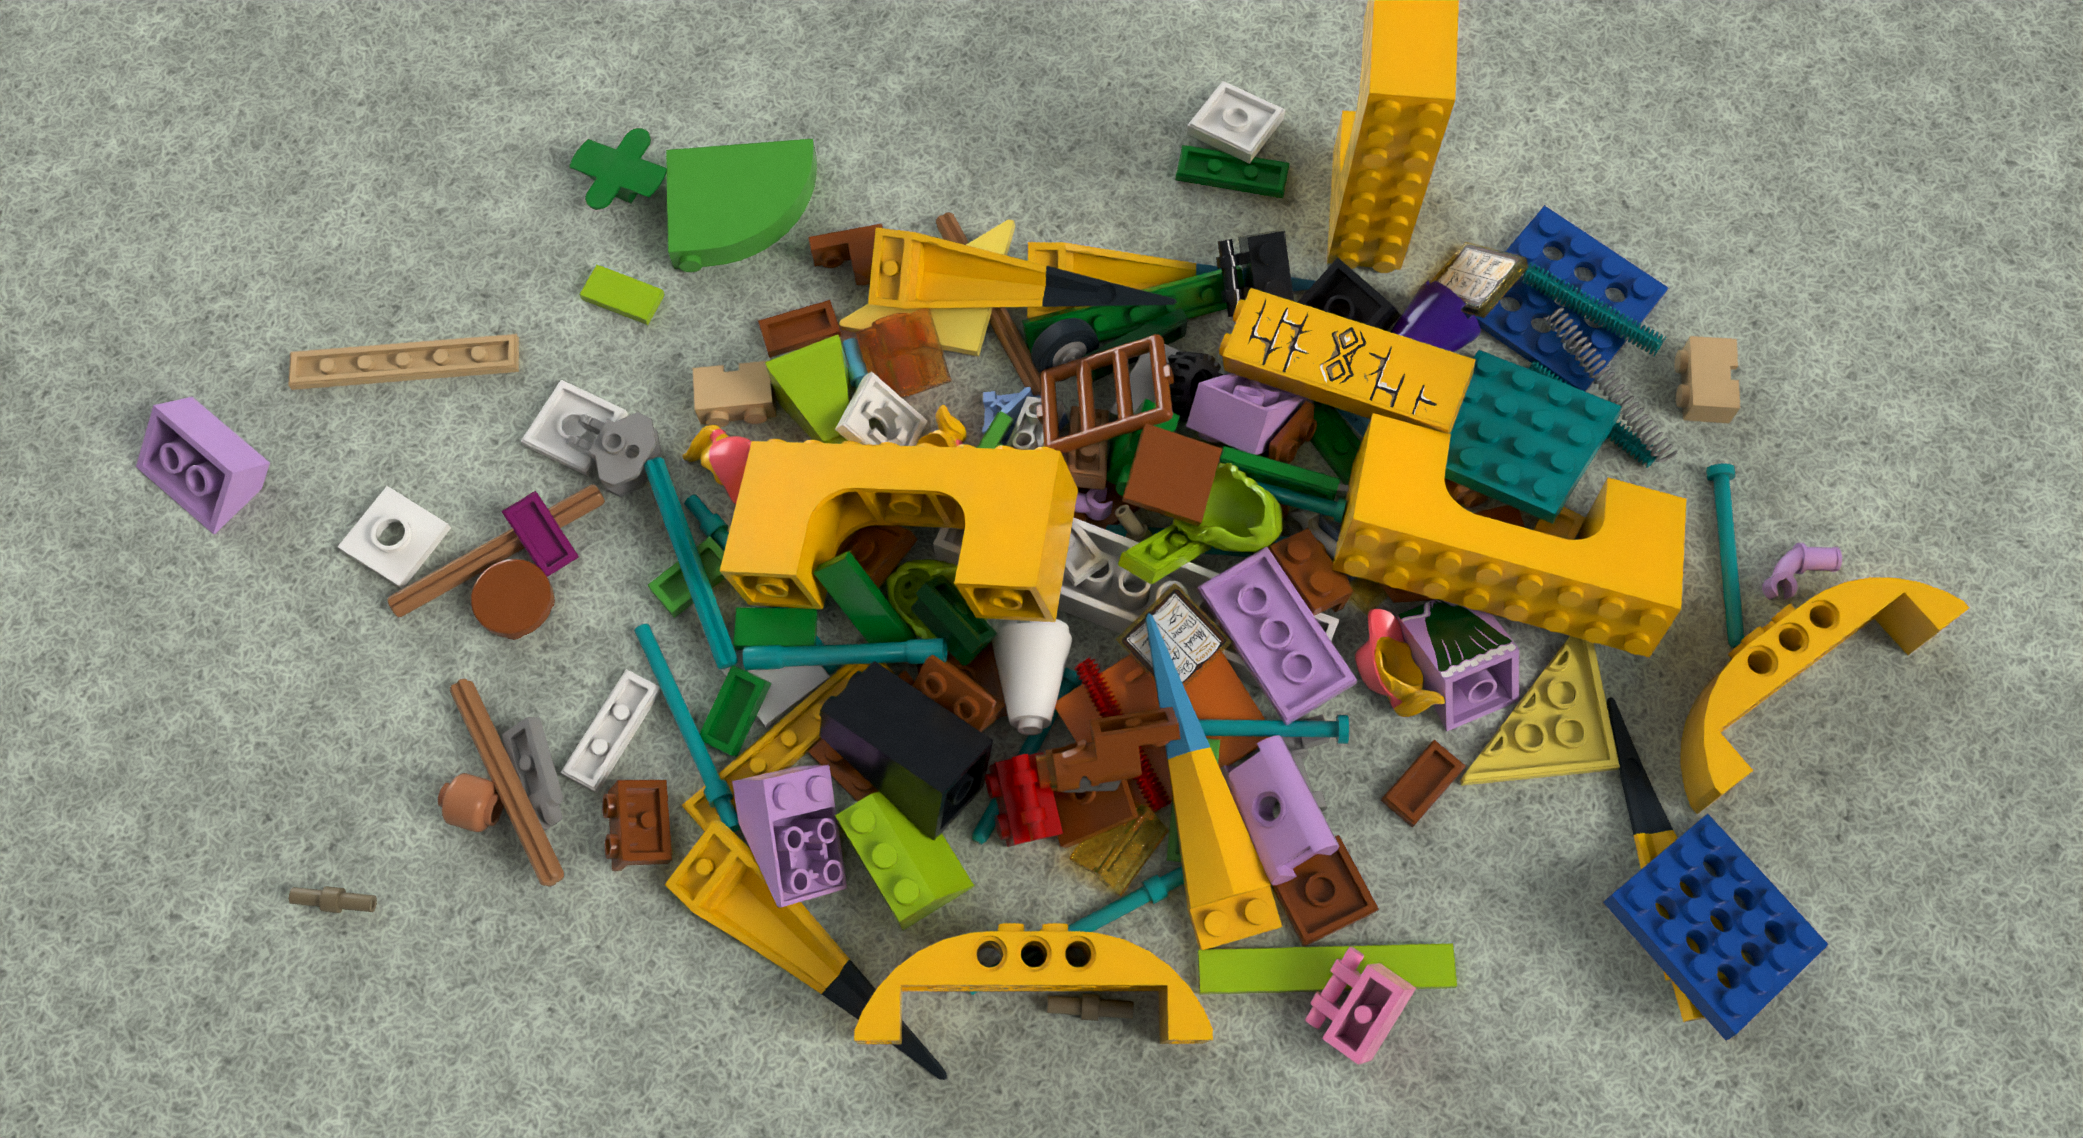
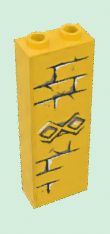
M1250 288L1246 300L1240 299L1233 315V321L1236 322L1231 334L1226 333L1219 348V355L1223 358L1224 371L1369 419L1375 413L1448 434L1452 431L1472 379L1476 360Z

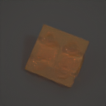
M923 308L909 314L896 313L874 321L871 327L856 332L867 372L870 373L872 371L901 398L952 382L930 309Z

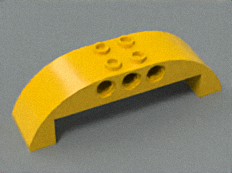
M1869 577L1847 581L1820 592L1797 609L1792 604L1787 605L1771 618L1772 621L1763 628L1761 626L1757 627L1727 654L1731 660L1707 683L1696 697L1684 725L1680 751L1681 773L1690 807L1696 814L1700 813L1753 772V769L1721 732L1870 621L1875 619L1907 655H1910L1970 607L1963 600L1944 590L1917 581L1888 577Z
M1003 923L998 924L997 931L967 933L943 939L919 950L898 965L877 987L863 1009L854 1029V1041L857 1044H902V992L1158 991L1160 1044H1203L1213 1040V1028L1204 1008L1189 985L1171 966L1150 951L1125 939L1101 933L1068 931V924L1063 923L1042 924L1040 931H1025L1024 924ZM985 948H992L999 953L1001 962L995 967H984L977 959L979 951ZM1027 948L1037 949L1041 952L1044 962L1039 967H1029L1023 962L1021 952ZM1070 948L1081 950L1086 957V965L1079 968L1073 967L1067 962L1065 951Z

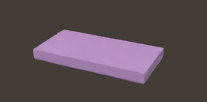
M1268 547L1261 549L1198 586V593L1285 726L1357 683L1356 677Z

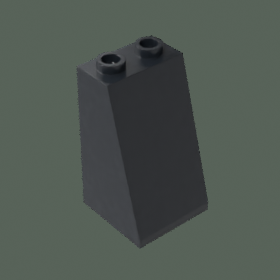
M875 661L863 672L857 671L848 681L846 688L837 697H829L821 707L819 713L821 717L819 736L932 840H935L984 787L993 740Z

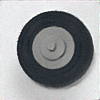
M1078 318L1064 319L1049 326L1036 339L1031 351L1032 362L1037 371L1041 373L1045 369L1079 359L1098 349L1099 340L1094 330L1084 320Z

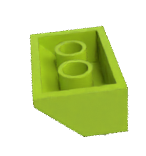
M880 792L866 796L835 815L840 828L903 931L975 887L943 834L941 833L935 840H932Z

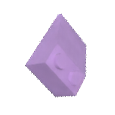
M1229 373L1199 382L1186 427L1198 431V436L1206 441L1215 443L1221 441L1233 446V449L1258 455L1269 450L1270 442L1306 401L1313 403L1314 400Z

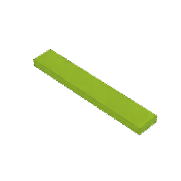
M1453 943L1198 950L1200 995L1322 992L1333 975L1330 969L1337 959L1342 960L1349 947L1355 948L1364 955L1356 969L1360 974L1363 973L1367 965L1381 963L1416 987V989L1456 988L1457 977ZM1347 984L1343 991H1351L1353 988Z

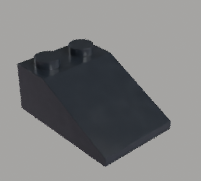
M1338 257L1297 302L1385 331L1401 316L1387 299Z

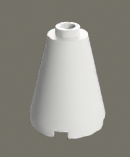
M1057 619L1056 622L1030 621V623L1018 624L1017 620H1002L993 626V629L998 634L991 641L1011 726L1018 728V732L1021 734H1040L1044 728L1051 725L1072 643L1071 632L1069 633V626L1066 623Z

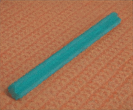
M655 457L654 459L647 460L644 464L647 477L715 663L719 669H727L738 663L737 655L665 461L662 457Z

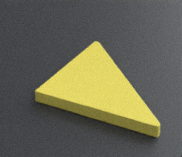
M1006 220L966 245L1008 255L1015 230L1014 220ZM866 304L840 320L839 327L841 330L979 356L993 307L903 309Z
M1573 636L1566 640L1460 779L1461 786L1613 771L1620 768L1594 643Z

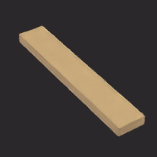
M517 334L294 351L290 352L288 386L292 390L519 372V337Z

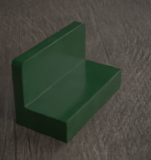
M944 575L924 583L915 593L919 599L911 606L912 612L937 638L946 639L947 649L963 666L968 665L998 634L984 618L975 617L963 596Z

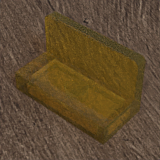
M1134 801L1139 818L1079 843L1070 855V860L1075 865L1093 873L1110 891L1120 897L1169 832L1168 828L1149 807Z

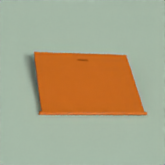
M1220 648L1199 670H1196L1189 679L1182 683L1198 719L1265 720ZM1132 653L1102 672L1103 674L1100 678L1105 677L1102 682H1108L1105 687L1110 686L1107 691H1113L1110 696L1115 695L1112 700H1117L1115 705L1120 704L1117 710L1122 709L1120 714L1160 709L1155 677ZM1082 684L1058 699L1055 709L1076 742L1085 739L1087 743L1092 742L1089 720L1102 717L1099 716L1100 712L1096 711L1095 703L1091 702L1092 698H1089L1090 694L1087 693V689H1084L1085 685ZM1206 736L1209 739L1220 740L1219 768L1224 765L1230 766L1257 749V743L1269 738ZM1142 745L1139 750H1144L1142 755L1147 754L1145 758L1149 759L1147 764L1151 763L1150 768H1154L1152 773H1157L1154 778L1159 777L1157 782H1162L1159 787L1164 786L1162 791L1167 792L1164 796L1169 795L1166 801H1172L1165 745L1160 747ZM1133 778L1127 779L1139 818L1124 824L1123 826L1126 830L1153 814V812H1150L1153 808H1148L1151 803L1148 804L1146 803L1147 799H1143L1145 794H1141L1142 790L1138 789L1140 785H1136L1137 781L1133 780Z

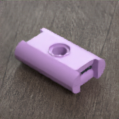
M1280 735L1266 738L1257 743L1260 752L1239 766L1231 767L1224 765L1220 768L1272 885H1279L1297 877L1293 868L1315 854L1332 855L1339 849L1336 838ZM1279 801L1281 810L1279 816L1275 819L1273 807Z

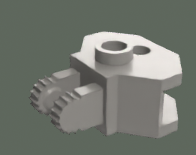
M636 412L616 422L607 419L604 423L587 414H582L578 423L584 429L594 432L598 436L594 443H591L580 436L570 435L566 441L567 444L593 459L598 468L599 479L608 492L622 497L643 488L648 480L645 468L643 467L645 462L662 455L658 431L653 427L652 419Z

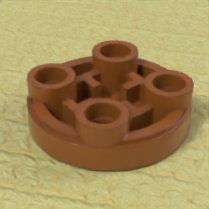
M520 559L504 560L487 568L477 579L471 594L472 610L480 624L490 633L512 640L519 639L539 628L548 618L555 603L552 585L544 572L535 564Z

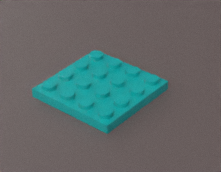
M1478 350L1473 357L1476 360L1472 379L1450 433L1451 437L1444 478L1553 524L1618 420L1622 406Z

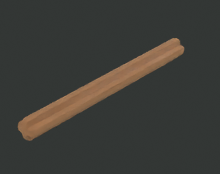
M947 212L936 219L937 228L943 239L965 245L969 243L953 213ZM993 307L989 323L1024 386L1031 387L1034 396H1041L1040 373L1032 362L1028 347L1006 308Z
M591 484L548 508L559 527L562 528L600 507L605 501L598 487L595 484ZM510 529L389 596L387 599L388 604L397 617H402L525 547L514 530Z
M465 678L460 679L457 683L451 685L450 693L540 884L548 887L554 886L564 878V871L474 683L467 681Z

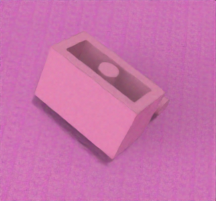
M1349 947L1342 960L1337 959L1330 969L1333 975L1323 991H1317L1310 1004L1313 1007L1305 1021L1311 1026L1320 1029L1326 1017L1331 1019L1332 1023L1322 1039L1359 1065L1372 1061L1416 990V987L1381 963L1367 965L1363 973L1360 974L1356 969L1364 955L1355 948ZM1348 984L1353 989L1342 1007H1340L1336 1001Z

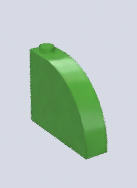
M813 138L666 150L668 253L674 269H681L684 272H697L702 267L725 265L741 261L767 249L787 234L804 213L815 188L817 156Z

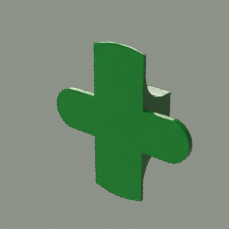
M636 128L629 131L617 149L587 139L576 151L569 168L579 171L594 180L585 196L586 203L590 208L595 210L604 209L611 204L615 197L632 204L637 194L649 198L662 184L667 168L641 159L651 143V136L647 130Z

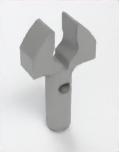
M1300 508L1289 512L1288 514L1294 518L1293 521L1286 524L1290 536L1309 528L1314 537L1323 543L1327 555L1334 560L1337 541L1319 527L1320 514Z

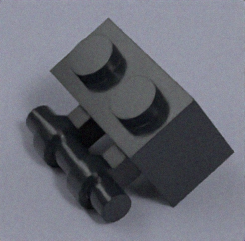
M1270 231L1238 237L1240 253L1235 254L1232 239L1217 241L1219 256L1216 257L1217 269L1221 268L1224 284L1221 297L1222 303H1226L1228 317H1233L1238 301L1246 299L1250 288L1294 301L1285 231ZM1242 265L1245 287H1239L1236 266Z

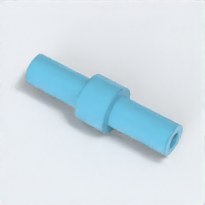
M850 338L843 342V346L849 363L847 368L851 386H854L857 390L863 377L871 371L868 363L863 361L858 340Z

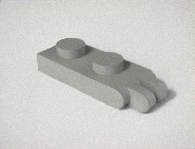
M526 717L503 733L502 738L511 763L543 830L546 831L562 820L559 804L563 801V795L540 717Z

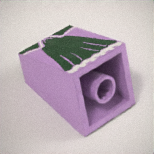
M1435 599L1420 606L1412 607L1397 615L1404 642L1409 645L1412 659L1423 673L1424 689L1436 691L1445 699L1444 704H1434L1433 706L1446 731L1519 701V648L1492 614Z

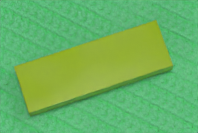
M1172 524L1122 552L1118 566L1152 585L1210 550L1212 546L1204 542L1192 541L1188 538V535H1184L1183 531H1178V526L1176 527Z

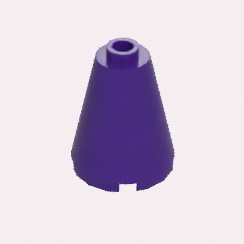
M1428 280L1419 288L1390 332L1455 352L1480 336L1481 328L1474 314L1467 319L1461 311L1466 304L1460 297L1442 283L1434 280L1430 284Z

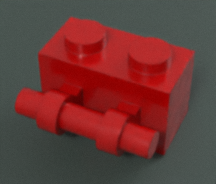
M1044 752L1011 757L1012 759L995 762L989 766L990 774L985 775L986 787L990 798H996L999 814L995 815V826L1000 840L1005 839L1007 847L1063 834Z

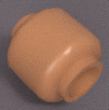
M467 773L456 776L451 783H445L438 795V806L442 807V816L445 822L473 832H482L488 826H494L499 821L504 809V805L491 780Z

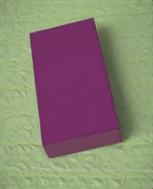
M537 491L532 492L501 511L535 564L547 577L579 558Z

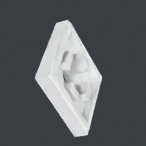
M871 371L861 380L835 430L848 441H855L863 445H879L882 442H892L899 446H915L927 420ZM876 418L881 422L885 429V436L876 428L871 430L869 419Z
M386 486L338 545V548L392 584L403 589L451 527L445 521ZM393 522L403 524L405 534L397 544L385 546L378 541V537L380 538L382 531L389 526L388 524Z

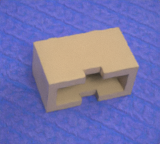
M1690 336L1683 349L1678 350L1675 356V372L1681 373L1682 384H1679L1676 392V406L1683 408V420L1730 423L1740 409L1739 380H1731V370H1736L1738 367L1737 339Z
M767 361L739 363L738 371L725 372L723 365L693 368L694 409L700 424L725 427L729 424V421L744 420L750 424H760L767 421L769 417H777L775 393L765 364Z

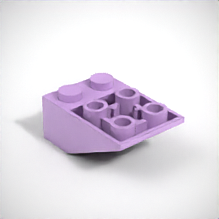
M829 765L797 766L732 781L738 823L777 907L788 906L847 889L838 821L835 817L836 808Z

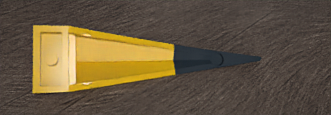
M885 228L875 229L868 304L917 309L1174 305L1178 303L1174 298L918 232Z
M1610 697L1607 699L1606 704L1620 765L1619 772L1642 869L1678 838L1646 774L1617 703ZM1680 882L1682 891L1687 896L1693 898L1691 889L1686 884ZM1655 903L1658 913L1662 917L1669 919L1667 910L1662 905ZM1710 916L1714 927L1723 932L1721 922L1714 916ZM1686 937V942L1690 949L1700 954L1696 942ZM1741 950L1742 957L1748 964H1750ZM1718 971L1719 981L1725 987L1731 989L1728 978ZM1664 972L1665 981L1672 982L1683 1022L1706 1019Z
M721 820L713 821L665 883V886L694 914L763 955L859 1020L863 1009L876 989L801 902L777 907L751 849ZM902 1020V1044L892 1045L939 1080L947 1079V1073L940 1063Z

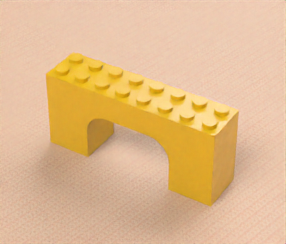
M1368 0L1363 24L1361 76L1356 111L1342 110L1333 149L1327 264H1332L1338 257L1351 269L1357 266L1373 267L1375 271L1380 273H1389L1395 269L1401 270L1456 100L1459 0Z
M1375 413L1372 414L1352 465L1346 495L1347 504L1340 526L1332 570L1650 658L1681 611L1686 498L1608 477L1580 528L1579 540L1556 537L1480 516L1461 507L1450 496L1444 480L1451 434Z
M769 439L767 442L752 441L720 572L748 605L823 609L827 590L814 575V572L818 565L835 558L839 546L856 530L870 525L959 528L964 530L954 584L976 618L1056 622L1078 488L1061 451L1049 447L1025 450L1004 445L993 449L976 448L967 444H961L956 447H938L929 443H921L918 446H899L892 442H882L879 445H863L855 441H844L841 444L823 443L818 440H806L804 443L786 442L781 439Z

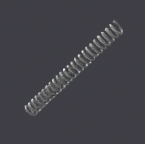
M1563 307L1557 309L1551 316L1544 317L1543 320H1548L1547 325L1552 326V331L1557 332L1556 336L1562 337L1561 343H1566V349H1571L1570 354L1576 355L1575 360L1580 361V366L1585 367V372H1589V378H1594V384H1599L1598 389L1604 390L1603 396H1609L1608 401L1617 404L1620 399L1629 394L1630 390H1625L1619 396L1611 399L1624 388L1625 384H1620L1613 391L1607 393L1612 386L1620 381V378H1616L1608 385L1602 387L1606 381L1615 376V372H1611L1604 379L1597 381L1600 376L1610 370L1611 366H1606L1599 373L1593 375L1597 369L1606 363V360H1602L1593 368L1588 369L1591 364L1601 358V354H1597L1589 362L1583 363L1586 358L1596 352V348H1593L1584 356L1579 357L1582 352L1591 347V342H1588L1580 350L1574 352L1576 347L1587 340V337L1584 336L1574 345L1569 346L1573 340L1582 335V331H1578L1569 339L1564 340L1567 335L1574 332L1578 325H1573L1565 333L1560 334L1563 329L1573 323V319L1567 320L1561 327L1555 329L1557 324L1568 317V313H1565L1555 322L1551 323L1553 318L1564 311ZM1634 396L1628 397L1624 402L1618 405L1622 406L1623 408L1626 404H1628L1634 399ZM1635 402L1629 408L1621 411L1620 414H1623L1622 420H1628L1627 426H1632L1631 431L1637 432L1636 437L1642 438V444H1647L1646 450H1652L1651 456H1657L1656 462H1664L1677 454L1678 450H1675L1661 458L1665 452L1673 447V444H1669L1661 451L1656 452L1660 446L1668 441V438H1664L1656 445L1651 446L1655 440L1663 435V432H1659L1653 438L1646 440L1649 435L1658 429V426H1654L1648 432L1641 434L1647 427L1653 424V420H1649L1643 426L1635 429L1642 421L1648 418L1649 414H1644L1638 420L1631 423L1637 415L1644 411V408H1640L1632 415L1626 417L1631 410L1639 405V402Z

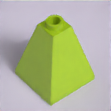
M838 334L765 362L778 403L812 440L831 444H841L844 441H848L835 430L852 399L848 369Z

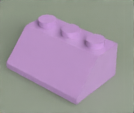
M193 397L153 405L136 467L211 533L216 534L262 489L270 462Z

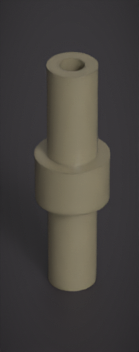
M1122 505L1117 508L1115 515L1127 531L1126 538L1140 543L1153 535L1146 524L1138 521L1128 505Z
M326 886L323 890L293 887L289 893V903L320 907V910L323 912L341 913L342 909L374 912L377 905V897L375 895L347 893L344 888Z
M1083 994L1082 998L1048 996L1047 1013L1081 1015V1020L1098 1021V1017L1133 1019L1134 1001L1100 999V995Z

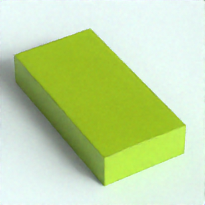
M597 264L579 294L583 301L649 325L665 296L661 288Z

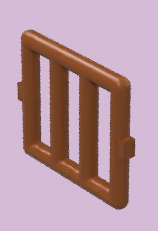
M1154 334L1043 370L1040 373L1041 405L1036 406L1037 418L1041 425L1043 424L1044 447L1061 451L1063 454L1141 430L1146 423L1154 426L1169 421L1173 416L1169 385L1174 383L1171 367L1166 362L1162 336ZM1150 353L1156 408L1134 415L1128 359ZM1113 364L1118 420L1096 426L1092 371ZM1076 376L1081 431L1059 438L1055 382Z

